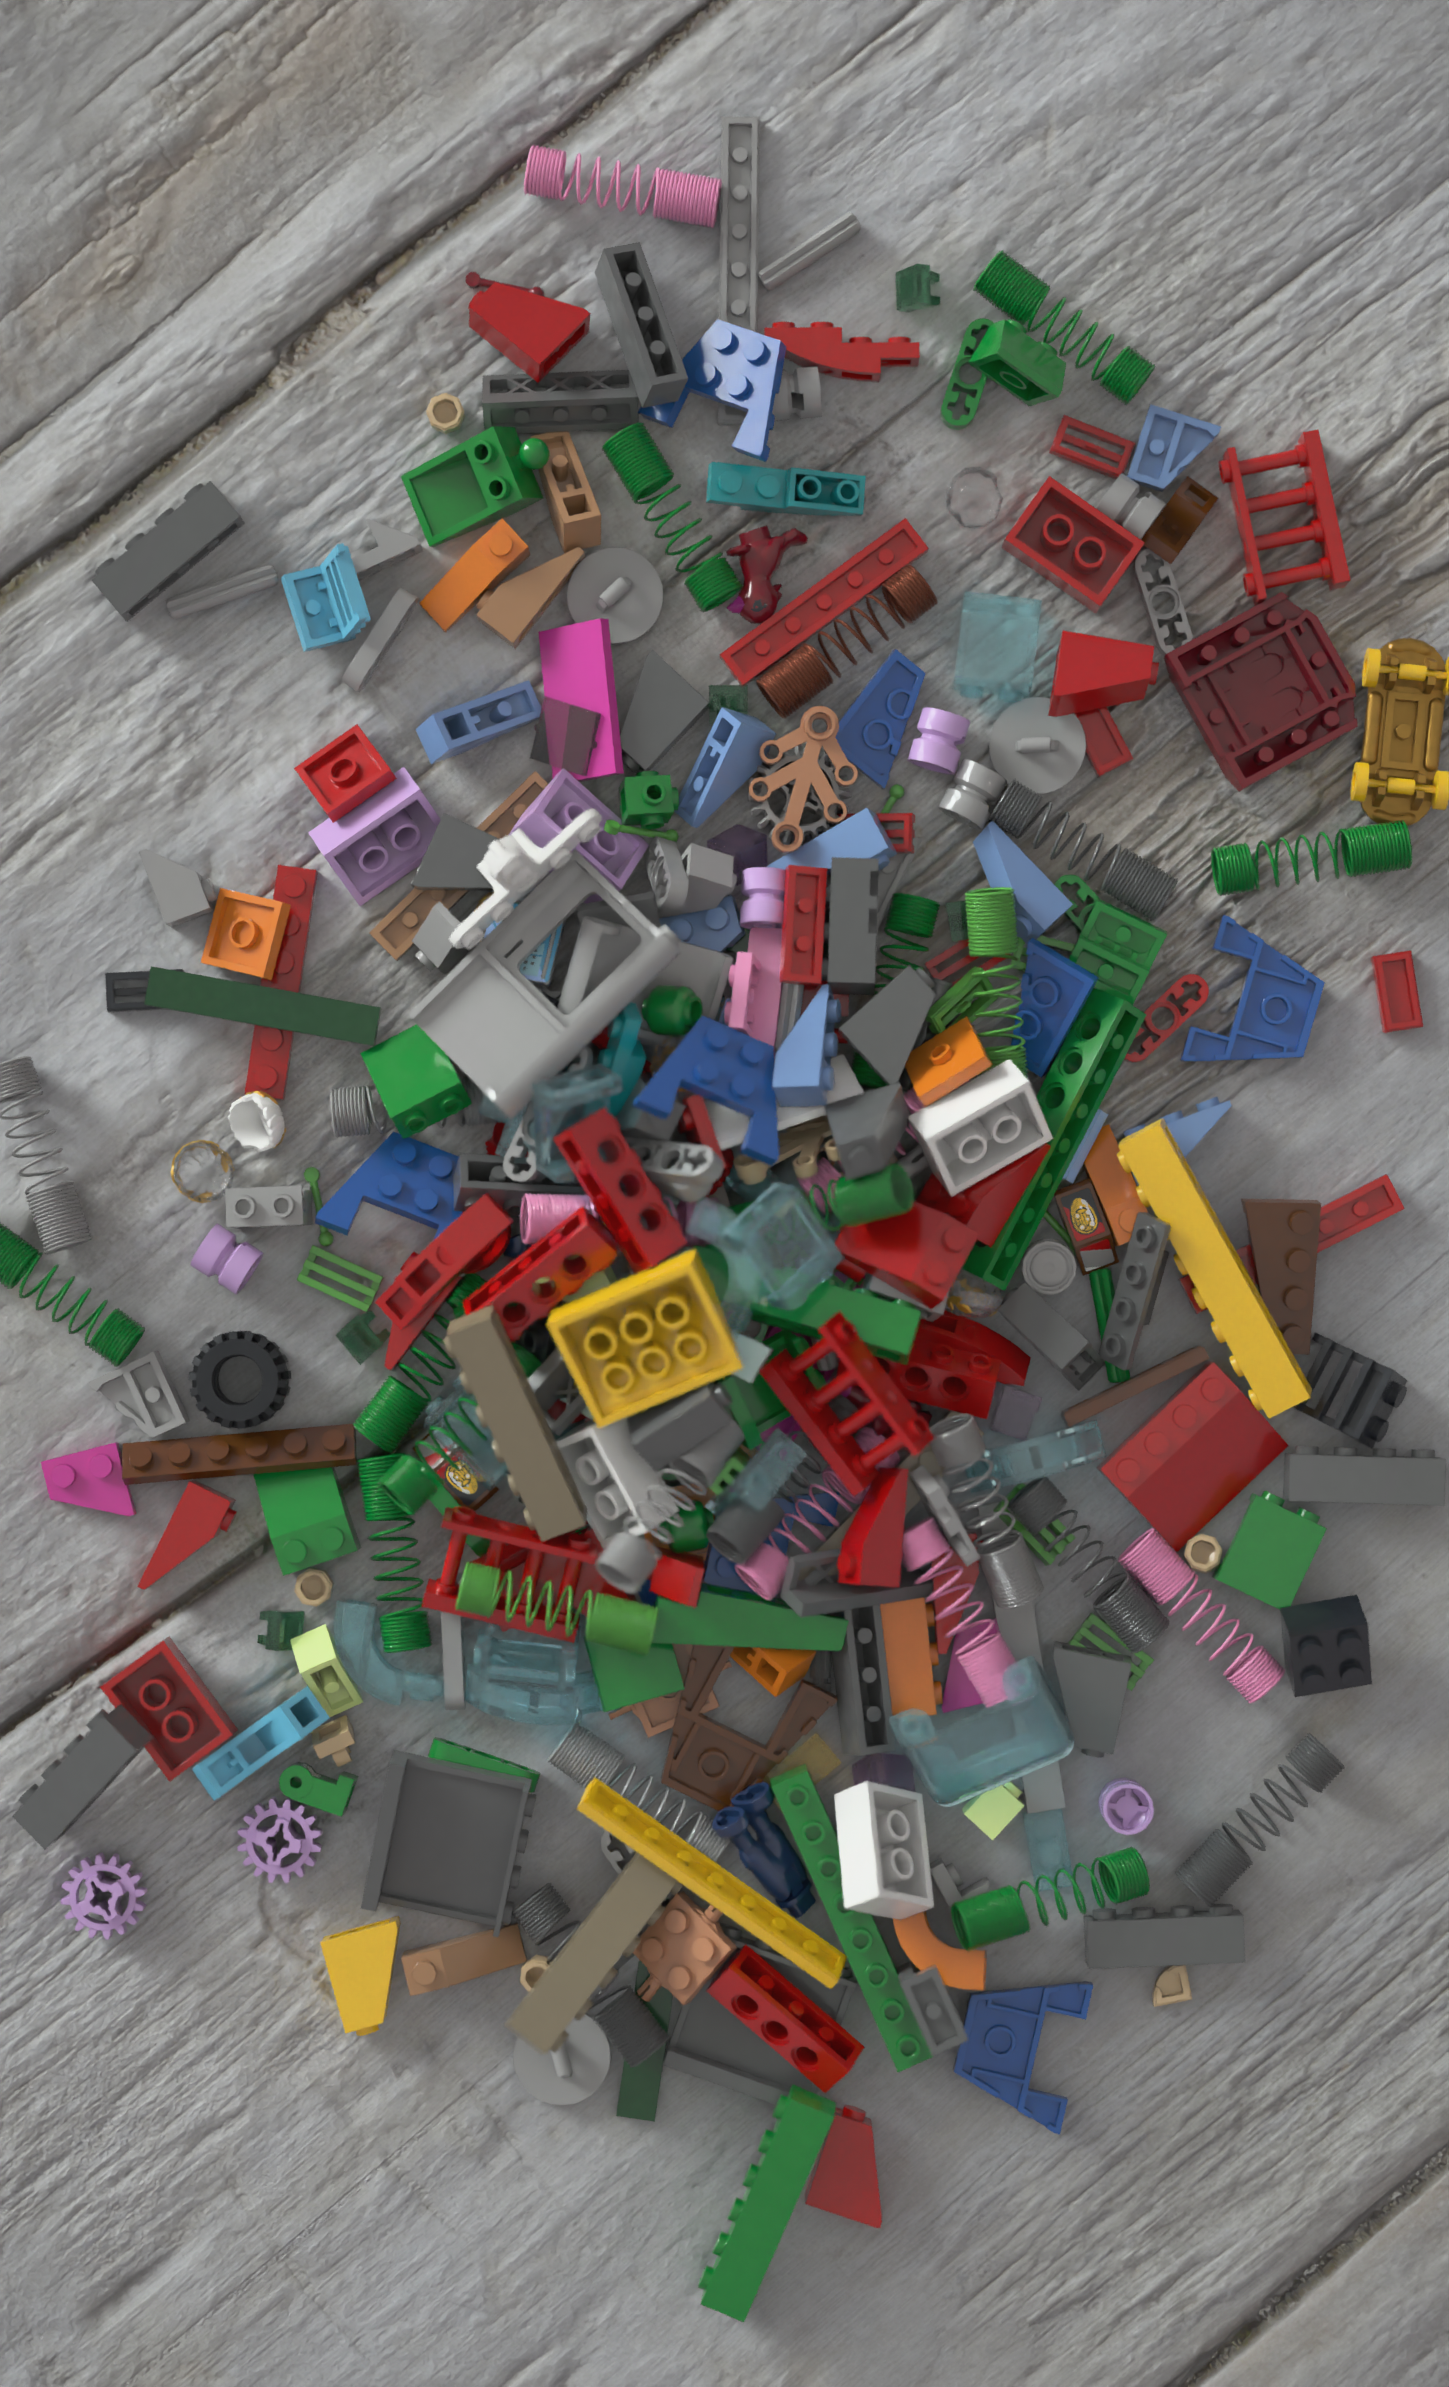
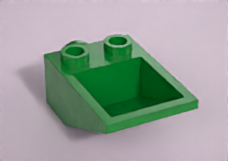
M492 426L403 474L401 479L429 547L437 546L502 518L511 516L543 499L544 497L532 470L540 469L547 464L550 457L547 444L537 438L528 439L521 444L515 427Z

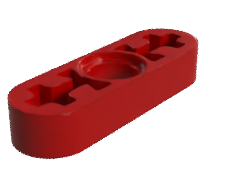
M1196 974L1182 976L1144 1011L1146 1017L1143 1022L1147 1030L1157 1036L1158 1040L1153 1043L1152 1038L1149 1036L1140 1045L1143 1050L1142 1054L1139 1055L1137 1052L1127 1053L1124 1061L1138 1063L1146 1059L1206 1002L1209 988L1202 977ZM1184 982L1188 986L1196 983L1199 986L1196 992L1199 999L1196 1002L1191 998L1180 1007L1186 1010V1013L1181 1016L1176 1005L1167 1001L1166 998L1172 995L1173 1000L1176 1001L1184 993L1182 988ZM1163 1007L1172 1013L1173 1023L1170 1028L1161 1030L1153 1025L1151 1016L1157 1008ZM1139 1028L1135 1038L1138 1037L1144 1031V1029Z

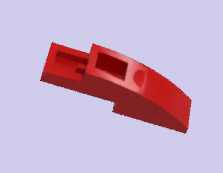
M824 321L813 322L810 324V327H795V324L792 322H775L772 324V327L764 328V335L780 340L786 346V359L802 367L817 366L819 373L836 378L880 382L881 367H918L920 344L919 342H911V338L891 337L888 338V342H872V338L853 337L849 339V343H842V327H834L833 323Z
M488 1193L484 1194L434 1239L394 1279L395 1282L375 1303L400 1330L407 1328L514 1221Z
M944 1310L942 1316L933 1322L921 1319L916 1335L917 1339L936 1344H946L952 1348L972 1353H981L991 1358L1002 1360L997 1381L1006 1385H1025L1031 1357L999 1333L978 1322Z

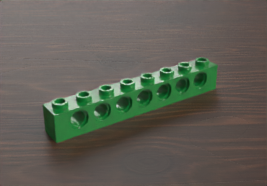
M1095 988L1092 989L1036 1096V1100L1053 1137L1052 1140L1047 1142L1051 1148L992 1247L976 1239L961 1270L1003 1291L1006 1290L1146 1017L1144 1012L1126 1000Z
M806 1763L770 1778L773 1792L897 2071L901 2072L934 2057L929 2050L901 1987L895 1964L873 1915L845 1909L838 1836Z

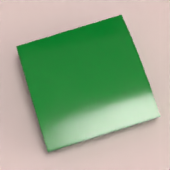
M1098 898L1068 959L1099 977L1094 988L1124 999L1133 1005L1168 932Z
M586 1636L583 1637L604 1712L685 1690L672 1644L651 1642L649 1652L645 1656L644 1654L633 1653V1651L629 1652V1650L625 1651V1649L622 1650L613 1646L610 1648V1646L599 1645L598 1642L596 1644L590 1641L587 1642Z

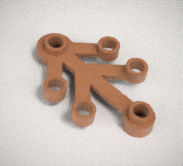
M815 706L808 709L803 714L798 729L776 741L768 740L760 747V759L765 764L774 765L781 760L783 753L807 742L802 758L765 778H755L749 785L748 792L750 797L756 802H764L769 799L773 791L795 780L784 821L775 826L771 836L773 846L782 853H792L801 846L803 831L799 823L811 784L824 806L823 815L827 822L831 824L841 823L847 815L845 803L837 799L817 762L821 747H823L835 767L834 779L840 786L848 787L853 785L858 777V770L854 764L848 762L835 738L839 730L838 717L830 708L825 706ZM815 720H823L827 725V729L822 733L815 732L812 728V723ZM767 746H774L778 749L779 755L775 759H768L764 755V749ZM842 768L851 769L853 778L849 781L841 780L839 770ZM757 783H763L767 786L768 792L765 796H757L753 792V786ZM831 805L840 806L842 816L839 818L830 817L828 808ZM784 831L791 832L794 835V842L790 845L783 844L779 838L780 834Z

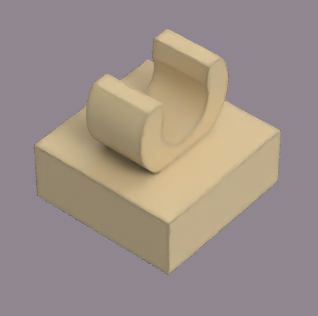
M347 1715L317 1727L311 1732L313 1748L319 1759L331 1754L337 1767L352 1761L349 1754L351 1753L349 1746L355 1743L353 1726Z

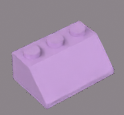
M405 767L394 773L397 779L334 823L328 818L308 832L359 906L420 866L441 820Z
M563 768L524 811L509 835L521 828L536 846L544 848L579 815L588 809L595 808L602 816L599 823L601 830L593 839L586 843H579L574 849L620 891L649 844L639 835L618 832L616 835L607 833L604 830L607 820H615L620 825H622V820ZM594 894L589 896L584 903L602 901L603 899Z

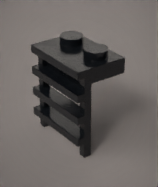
M1315 1332L1312 1340L1321 1344L1322 1347L1306 1376L1312 1392L1333 1351L1342 1354V1357L1315 1410L1306 1406L1309 1399L1292 1408L1373 1449L1375 1443L1380 1442L1387 1433L1389 1427L1387 1419L1393 1408L1399 1407L1404 1400L1407 1392L1405 1385L1408 1380L1395 1370ZM1353 1361L1359 1362L1363 1366L1335 1420L1326 1416Z

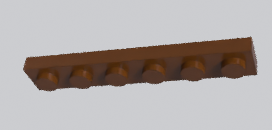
M353 1424L123 1443L122 1479L125 1485L357 1465L356 1429Z

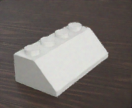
M837 1053V1056H831L830 1067H833L835 1083L834 1089L828 1090L827 1104L864 1093L844 1054ZM703 1097L720 1149L723 1150L743 1143L750 1118ZM776 1097L778 1131L826 1115L824 1106L780 1107Z

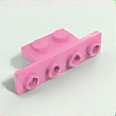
M752 927L749 934L748 951L737 952L736 965L732 964L729 970L730 988H733L731 1002H727L725 1005L724 1020L728 1027L773 1046L775 1060V1043L783 983H779L782 928Z

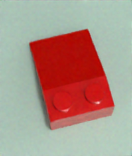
M1047 1143L1041 1145L952 1197L932 1173L915 1202L947 1214L979 1233L977 1240L992 1247L1051 1146Z
M913 1201L912 1207L907 1213L852 1227L844 1224L830 1251L932 1310L946 1298L979 1233L945 1213Z

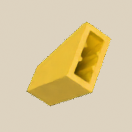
M399 1916L324 1936L320 1942L345 2034L356 2031L357 2036H363L379 2030L378 2024L383 2023L387 2016L401 1925Z

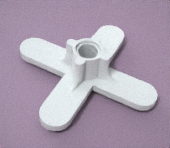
M595 808L588 809L572 821L544 848L536 846L521 828L499 841L494 840L489 845V850L485 854L483 861L477 866V869L492 885L494 894L453 931L449 938L452 945L456 949L463 947L471 949L483 939L485 935L483 931L494 921L498 923L508 917L514 909L512 905L518 899L523 901L550 874L549 871L552 868L556 870L567 863L572 856L571 851L579 843H586L601 830L599 825L602 819L601 814Z

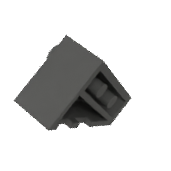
M832 857L831 884H826L825 907H830V921H824L823 944H829V956L822 959L821 981H828L832 994L875 995L879 859Z

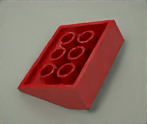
M1208 1361L1096 1468L1158 1534L1166 1540L1174 1551L1178 1552L1188 1540L1194 1537L1289 1445L1214 1362Z

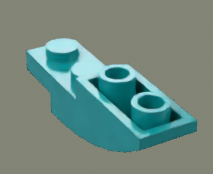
M712 461L708 467L706 503L739 506L740 510L757 512L861 516L864 512L866 476L794 467L782 470Z
M630 1002L608 1024L607 1034L610 1038L607 1048H602L599 1052L597 1069L590 1068L574 1101L571 1113L568 1114L562 1126L561 1132L587 1115L604 1107L615 1118L635 1087L646 1061L640 1040H636L642 1023L636 1003Z

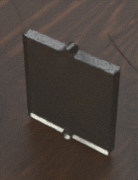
M544 696L539 722L534 725L536 734L530 758L561 769L564 768L567 771L582 776H587L592 751L597 747L595 738L601 713Z

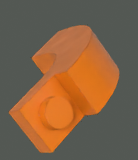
M927 1910L902 1920L893 1918L894 1928L901 1947L920 1971L936 1964L944 1985L967 1990H986L987 1950L967 1951L947 1945L931 1929L927 1918Z

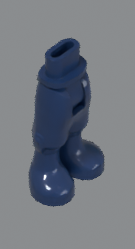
M766 1782L757 1783L734 1796L730 1801L734 1807H726L720 1810L714 1817L712 1827L720 1838L729 1839L736 1846L745 1868L750 1870L766 1891L774 1897L780 1908H787L791 1916L797 1919L805 1914L816 1902L815 1897L810 1891L812 1883L807 1878L805 1868L783 1830L770 1820L766 1812L775 1799L773 1790ZM748 1825H750L752 1829L755 1831L757 1841L752 1837L749 1830L747 1829Z

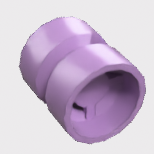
M923 707L917 726L922 735L913 740L907 761L927 770L955 775L961 755L956 746L964 743L970 721L948 711Z
M753 867L742 871L741 893L748 899L743 901V905L740 907L741 927L751 929L752 927L782 928L785 869Z
M216 1224L199 1246L190 1266L208 1277L215 1274L218 1275V1283L237 1295L251 1278L264 1253L246 1241L241 1244L236 1243L235 1234Z
M1125 1777L1116 1778L1108 1782L1100 1792L1098 1799L1099 1811L1107 1824L1116 1832L1125 1835L1137 1834L1146 1829L1152 1821L1154 1814L1153 1801L1143 1786L1135 1780Z

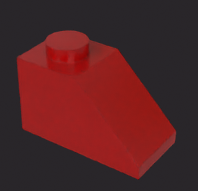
M658 1547L657 1549L662 1557L661 1559H656V1567H654V1570H652L647 1580H650L649 1591L696 1608L704 1572L703 1556L689 1553L675 1554L670 1549Z

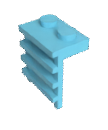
M344 543L337 544L320 566L285 574L281 578L304 652L354 640L356 638L355 635L361 632L360 629L365 628V623L371 620L348 545L344 546Z

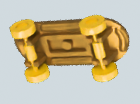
M1399 638L1388 642L1381 649L1367 648L1362 670V686L1368 687L1361 762H1356L1354 765L1351 780V801H1359L1366 815L1377 824L1404 820L1407 826H1410L1423 818L1431 806L1432 809L1446 810L1448 805L1449 771H1439L1438 766L1445 696H1449V657L1445 664L1442 656L1434 647L1414 638Z

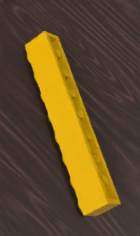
M1161 1118L1123 1138L1118 1145L1121 1150L1117 1153L1119 1162L1127 1174L1133 1172L1139 1186L1136 1187V1192L1146 1208L1151 1206L1159 1219L1170 1224L1171 1229L1167 1241H1171L1177 1252L1173 1255L1174 1261L1183 1276L1189 1274L1196 1286L1192 1289V1293L1199 1307L1202 1310L1208 1308L1214 1321L1210 1324L1216 1338L1221 1344L1224 1342L1228 1344L1233 1354L1229 1359L1236 1374L1239 1377L1245 1375L1252 1389L1248 1390V1394L1257 1411L1263 1409L1269 1419L1309 1399L1312 1388L1165 1120Z

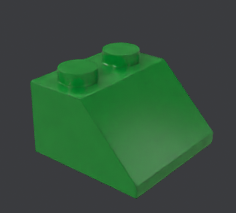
M1004 319L993 323L988 328L968 364L1029 407L1058 398L1063 389L1066 362L1057 357L1058 352L1056 349L1045 342H1036L1026 334V328L1014 320Z

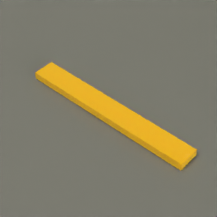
M594 1777L587 1785L577 1807L578 1811L828 1988L832 1989L838 1983L847 1959L844 1953L599 1779Z

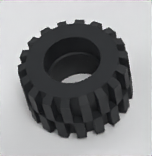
M233 1331L213 1337L212 1341L205 1343L200 1348L202 1351L194 1357L191 1363L194 1364L193 1371L189 1372V1380H192V1388L189 1390L191 1397L195 1396L197 1404L195 1405L200 1412L204 1411L208 1415L206 1418L210 1421L220 1423L222 1427L249 1428L260 1425L274 1417V1414L281 1410L285 1404L283 1401L289 1395L291 1388L288 1387L289 1379H291V1370L288 1371L286 1365L288 1360L278 1350L280 1347L275 1342L269 1341L262 1334L252 1333L251 1331ZM237 1356L252 1359L262 1373L260 1392L255 1398L244 1403L233 1402L225 1397L218 1381L222 1365L227 1360Z

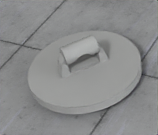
M619 547L604 548L585 557L574 569L567 587V603L575 624L599 618L608 619L611 644H625L639 639L654 626L663 606V587L654 566L639 553Z
M1044 697L1023 699L1008 707L995 722L989 740L990 757L996 772L1007 780L1008 785L1013 779H1016L1022 785L1029 787V790L1032 789V792L1035 791L1036 794L1051 793L1067 785L1079 772L1086 753L1085 732L1075 714L1059 717L1048 716L1050 699Z
M587 2013L580 2021L573 2018L565 2029L569 2034L568 2038L555 2053L549 2050L547 2054L539 2055L517 2037L513 2052L514 2068L522 2086L532 2096L548 2104L564 2106L579 2103L589 2098L600 2088L609 2071L611 2051L606 2034L603 2033L601 2027H598L599 2024H596L594 2018Z

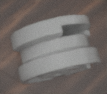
M1043 1238L1036 1240L1027 1248L1023 1256L1022 1272L1024 1279L1033 1290L1040 1294L1053 1295L1063 1292L1071 1285L1076 1275L1077 1265L1074 1253L1066 1243L1059 1239Z

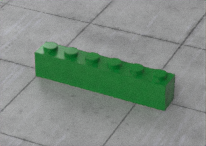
M707 1244L703 1248L694 1245L693 1249L697 1250L713 1283L723 1312L821 1340L824 1337L818 1328L840 1311L846 1320L854 1325L858 1336L873 1356L904 1365L908 1364L921 1322V1311L916 1310L914 1304L901 1299H894L893 1302L877 1298L878 1295L863 1288H856L855 1292L840 1287L838 1282L825 1277H818L817 1280L802 1276L799 1270L791 1267L781 1266L780 1269L765 1266L763 1260L753 1256L744 1255L741 1259L727 1255V1251L719 1246Z
M794 2084L788 2096L780 2095L772 2117L777 2118L776 2124L772 2131L765 2129L757 2149L758 2152L762 2153L758 2165L750 2164L742 2184L747 2187L743 2199L735 2198L727 2218L732 2221L728 2233L721 2231L715 2243L713 2254L717 2255L713 2267L705 2266L699 2280L698 2288L703 2289L701 2305L744 2323L835 2116L836 2102Z

